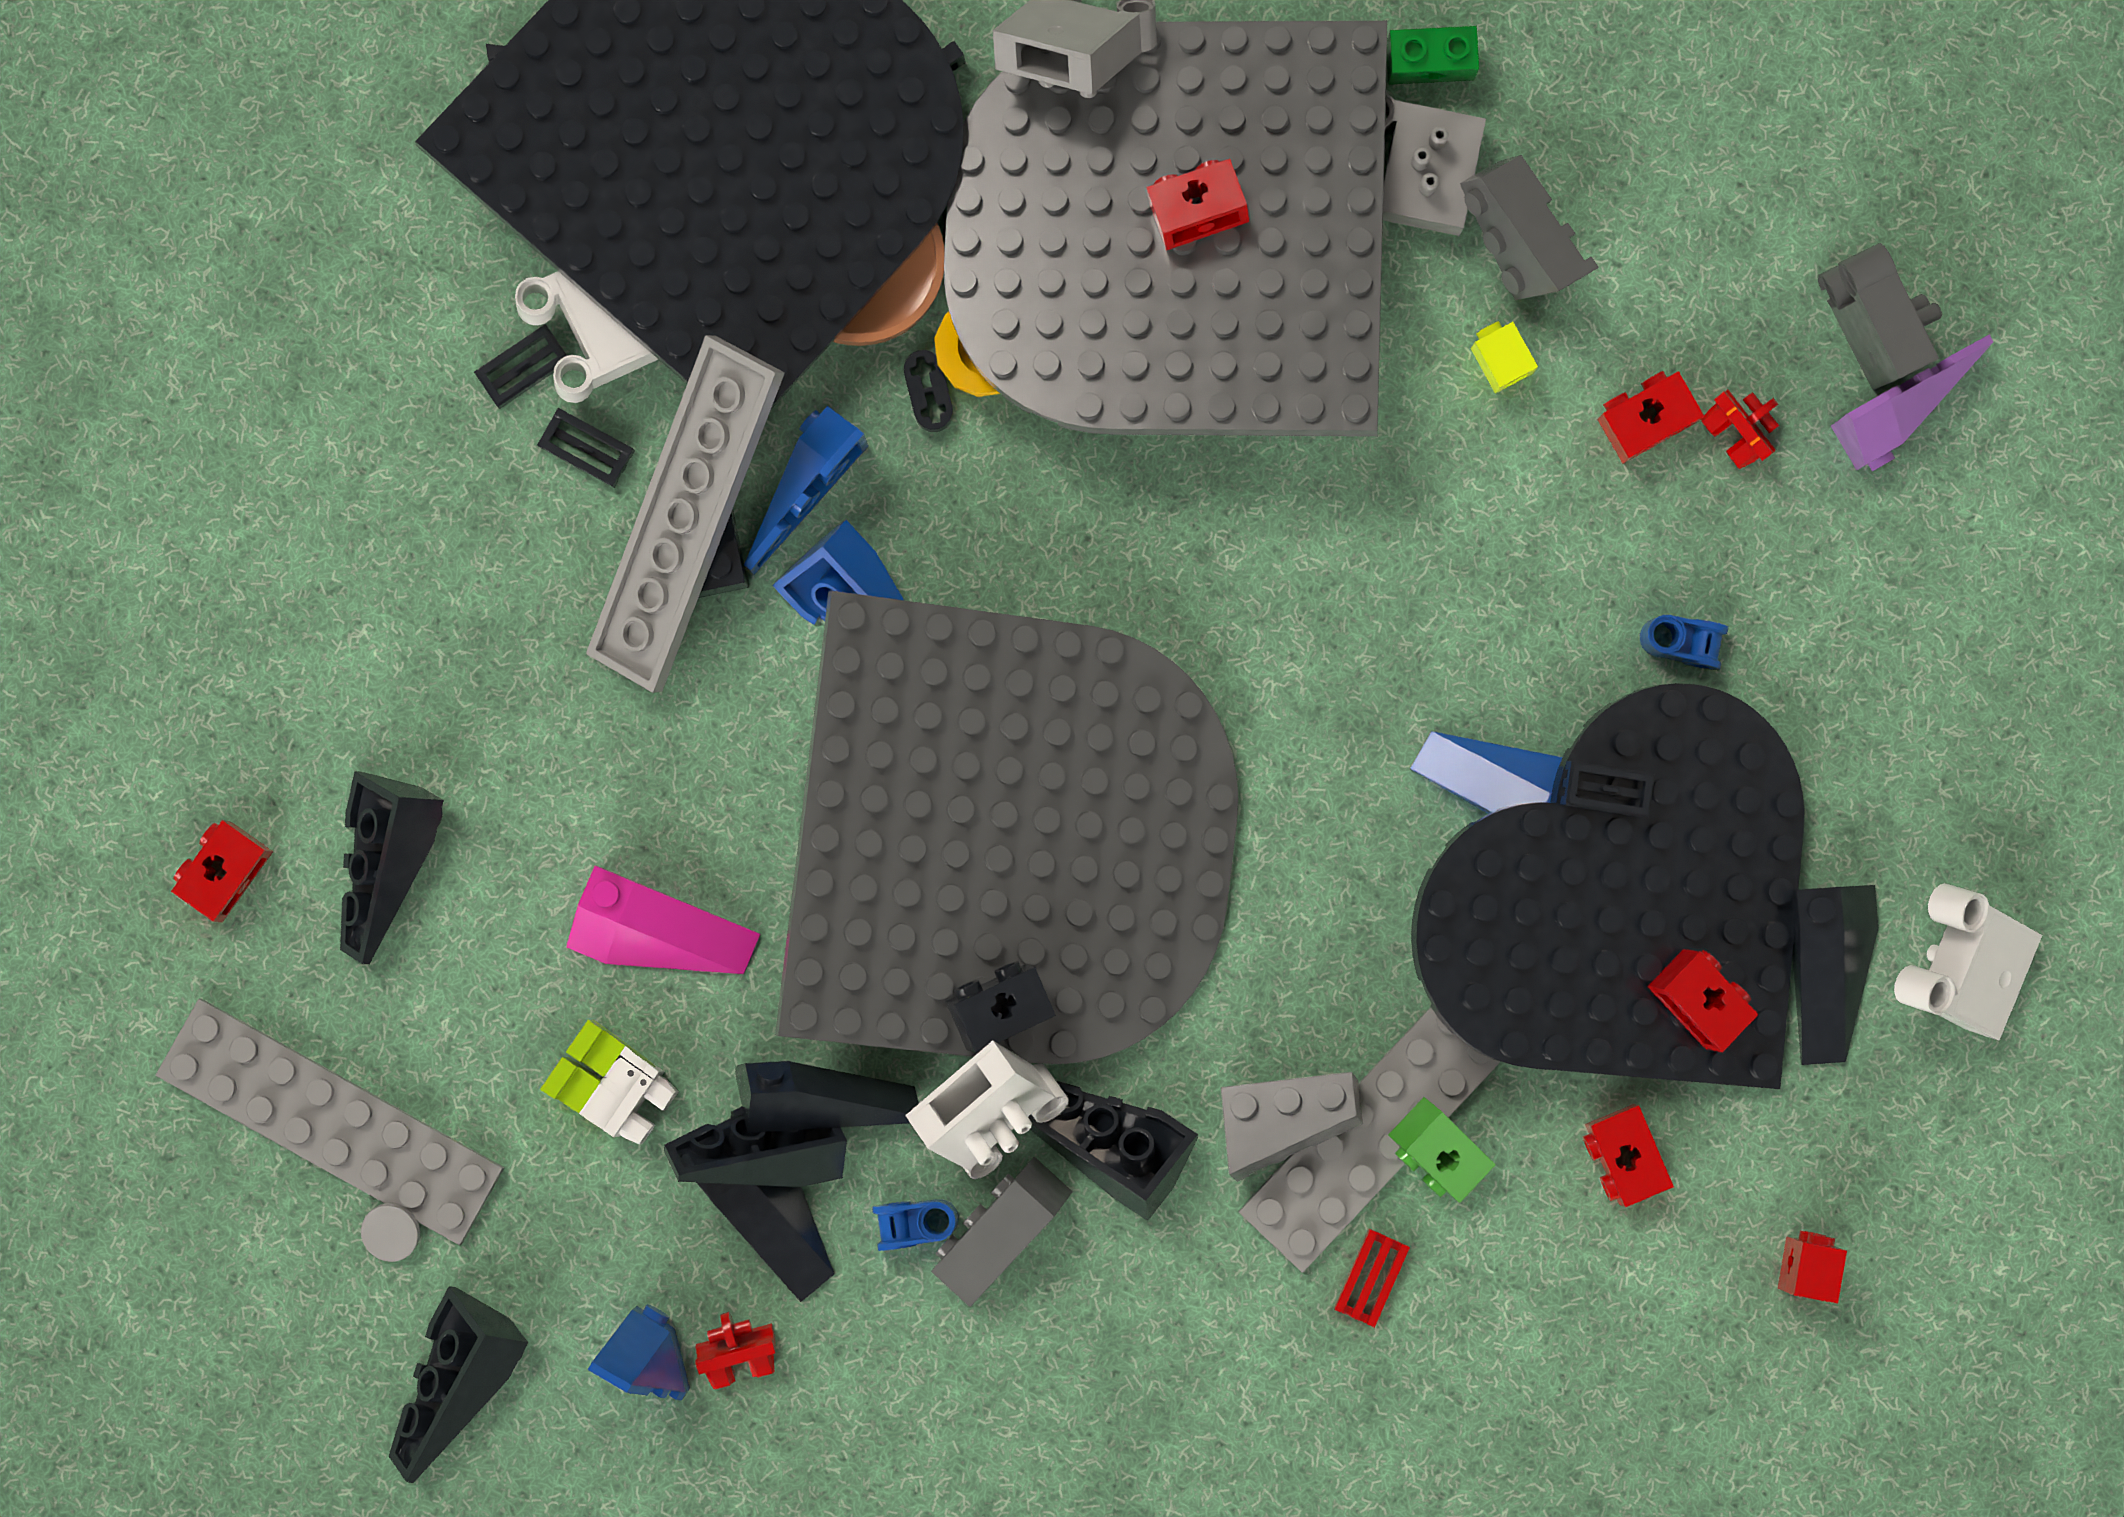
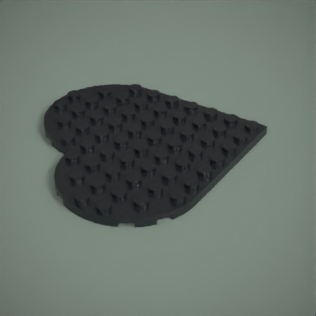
M1683 683L1653 685L1637 689L1613 703H1608L1583 725L1584 729L1575 739L1571 748H1567L1557 769L1550 803L1530 802L1499 808L1495 812L1469 823L1445 844L1446 848L1437 858L1433 867L1427 870L1414 905L1411 945L1417 978L1423 984L1424 990L1431 1002L1430 1007L1452 1034L1457 1035L1467 1045L1474 1048L1478 1053L1496 1061L1534 1069L1780 1089L1794 945L1792 897L1793 890L1799 889L1805 815L1803 791L1794 760L1777 731L1762 715L1742 700L1724 691L1708 686ZM1566 761L1584 762L1655 774L1649 818L1560 805L1561 796L1565 795L1563 780L1567 778L1568 770H1565ZM1579 772L1578 780L1642 790L1643 782ZM1578 789L1576 793L1577 798L1634 807L1640 806V799ZM1683 949L1700 952L1704 950L1710 953L1721 964L1722 970L1720 973L1729 983L1735 982L1749 994L1751 1001L1748 1004L1758 1013V1016L1723 1052L1705 1049L1648 988V985ZM1705 989V990L1703 991L1704 995H1705L1709 990H1706V989Z

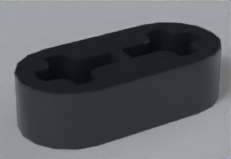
M917 350L908 356L904 364V376L914 416L922 429L928 432H940L950 425L953 418V407L945 375L937 366V358L933 352ZM925 359L928 366L935 365L936 370L929 373L932 387L924 389L920 376L911 375V371L917 368V361ZM934 394L936 405L938 407L945 406L946 412L940 414V422L932 423L930 417H922L921 412L928 410L926 395Z

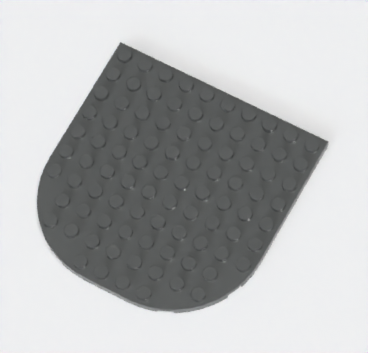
M1387 20L1156 22L1157 45L1149 51L1141 52L1099 88L1097 94L1092 98H1084L1080 95V91L1057 85L1045 88L1039 84L1038 80L1003 71L987 86L975 102L963 124L961 164L954 189L947 203L944 286L948 309L962 346L975 368L996 391L1029 414L1032 412L1044 419L1056 422L1058 426L1066 429L1094 434L1378 437ZM1230 158L1247 203L1249 222L1166 251L1149 204L1146 187L1154 185V182L1163 176L1170 174L1180 176L1194 171L1200 164L1206 161H1223ZM1200 197L1192 199L1193 204L1201 203Z
M829 591L775 1035L974 1057L977 1053L966 1050L945 1001L956 996L954 990L959 986L974 980H979L980 984L986 983L996 978L995 970L1015 961H1019L1021 966L1026 964L1036 968L1056 1015L998 1043L1029 1063L1069 1064L1106 1057L1136 1044L1163 1026L1195 992L1216 953L1227 910L1237 827L1238 786L1233 754L1225 730L1201 689L1188 674L1158 650L1131 636L1114 630L1083 624ZM996 995V1004L991 1007V1010L1003 1013L1001 1005L1007 1002L1006 998Z

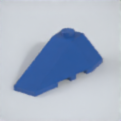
M828 406L821 414L817 410L813 411L799 428L803 434L798 438L744 564L754 575L869 446L864 433Z
M847 520L821 538L772 585L801 617L815 625L819 618L825 621L829 591L904 600L876 551Z
M649 1304L646 1305L644 1310L638 1306L631 1310L588 1368L590 1372L630 1394L648 1396L650 1392H653L660 1398H666L669 1393V1396L675 1400H682L690 1389L675 1328L667 1324L670 1317Z

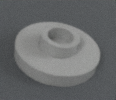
M385 1203L376 1206L366 1215L361 1226V1238L364 1246L373 1256L383 1261L395 1262L406 1258L414 1251L420 1239V1227L415 1216L407 1208L399 1204Z

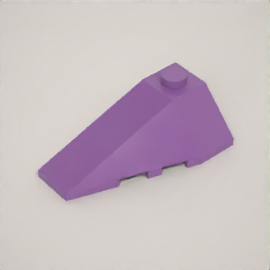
M1990 334L1936 364L1935 367L1927 368L1899 385V387L1897 385L1847 413L1831 425L1856 470L1869 465L1870 469L1874 471L1895 459L1891 451L1908 439L1994 342Z

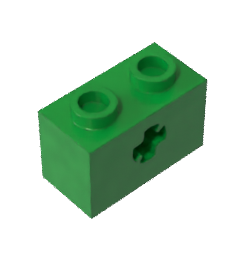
M1477 26L1390 30L1387 38L1388 85L1474 81L1479 70Z

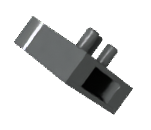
M1881 243L1873 245L1818 275L1819 286L1822 291L1826 289L1830 297L1827 302L1872 390L1902 378L1939 359L1924 326L1941 319V308L1936 303L1930 304L1928 298L1923 294L1912 299L1909 298L1897 273L1894 261L1884 245Z

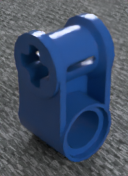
M1662 615L1648 621L1642 627L1640 643L1648 654L1655 657L1680 661L1688 666L1720 670L1721 662L1718 661L1722 635L1727 634L1728 626L1706 620ZM1657 625H1664L1670 630L1672 641L1668 647H1662L1655 641L1654 630Z
M944 1199L912 1203L911 1201L872 1206L873 1214L878 1215L881 1241L877 1243L878 1251L916 1246L917 1244L944 1240L956 1230L959 1222L957 1209L952 1203ZM940 1208L947 1213L949 1226L945 1231L936 1232L928 1226L926 1217L930 1209ZM893 1217H894L896 1235H895V1231H894Z

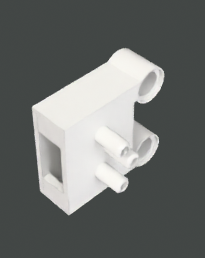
M559 271L544 278H526L518 285L515 300L518 315L521 319L530 325L538 326L545 324L555 314L556 305H560L586 358L584 359L578 355L565 356L554 367L555 389L557 394L565 401L572 403L581 402L589 397L593 389L658 360ZM532 293H541L548 299L546 305L537 310L526 307L523 302ZM571 370L580 371L586 377L585 382L576 388L564 385L561 379L566 372Z
M1941 884L1934 889L1930 896L1928 912L1933 921L1948 926L1944 931L1940 945H1931L1927 950V958L1932 962L1929 970L1909 965L1900 971L1894 986L1896 999L1902 1004L1939 1015L1966 1030L1999 1041L2042 935L1989 906L1988 899L1983 894L1950 884Z
M991 1041L905 1116L929 1150L962 1166L970 1178L978 1179L994 1171L1001 1163L1003 1155L996 1147V1143H999L1004 1152H1013L1019 1145V1141L1012 1133L1013 1129L1018 1134H1024L1029 1131L1032 1126V1122L1028 1118L1030 1114L1040 1123L1054 1119L1066 1108L1069 1099L1044 1064L1032 1065L998 1043Z

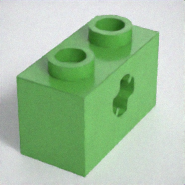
M1425 1097L1388 1134L1400 1147L1395 1152V1155L1412 1171H1415L1420 1166L1427 1173L1421 1180L1440 1198L1447 1192L1460 1203L1496 1165L1440 1109Z

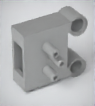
M1029 0L993 30L995 70L1038 80L1039 84L1045 88L1057 85L1080 91L1082 97L1092 98L1097 94L1099 88L1141 52L1149 51L1157 45L1155 1L1119 0L1116 4V12L1084 4L1082 0Z
M1386 93L1385 113L1387 119L1385 120V134L1389 130H1393L1384 174L1383 221L1460 236L1464 229L1468 210L1464 200L1465 194L1460 183L1475 175L1486 119L1397 101Z

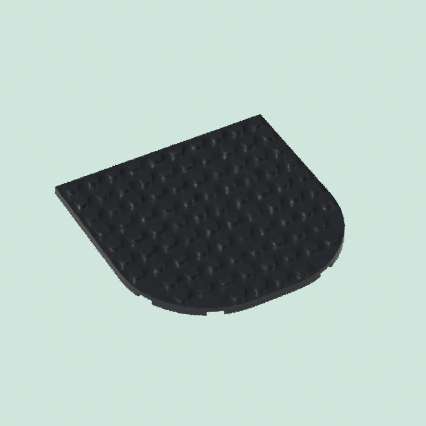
M548 0L421 134L415 143L421 151L686 384L689 381L706 335L717 336L783 371L784 376L771 407L772 409L920 247L936 226L952 194L961 164L963 114L955 76L945 53L926 24L903 0Z

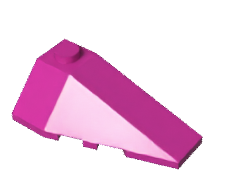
M594 866L578 903L566 947L605 964L744 974L761 934L605 868Z

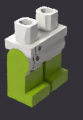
M589 1019L566 1053L587 1065L603 1078H599L572 1058L562 1057L540 1088L541 1091L567 1105L596 1126L602 1128L612 1137L623 1136L637 1144H643L655 1126L637 1113L645 1099L665 1111L679 1092L667 1079L662 1077L665 1071L657 1067L596 1020Z

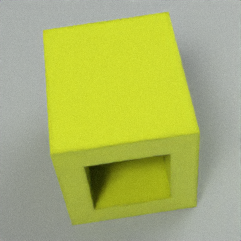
M1498 321L1476 333L1479 340L1474 342L1471 350L1495 394L1532 375L1538 368L1514 322L1502 327Z

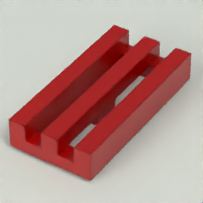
M1369 1228L1334 1306V1310L1375 1328L1410 1247ZM1374 1241H1377L1382 1245L1354 1308L1346 1304ZM1390 1248L1395 1249L1397 1253L1368 1315L1363 1312Z

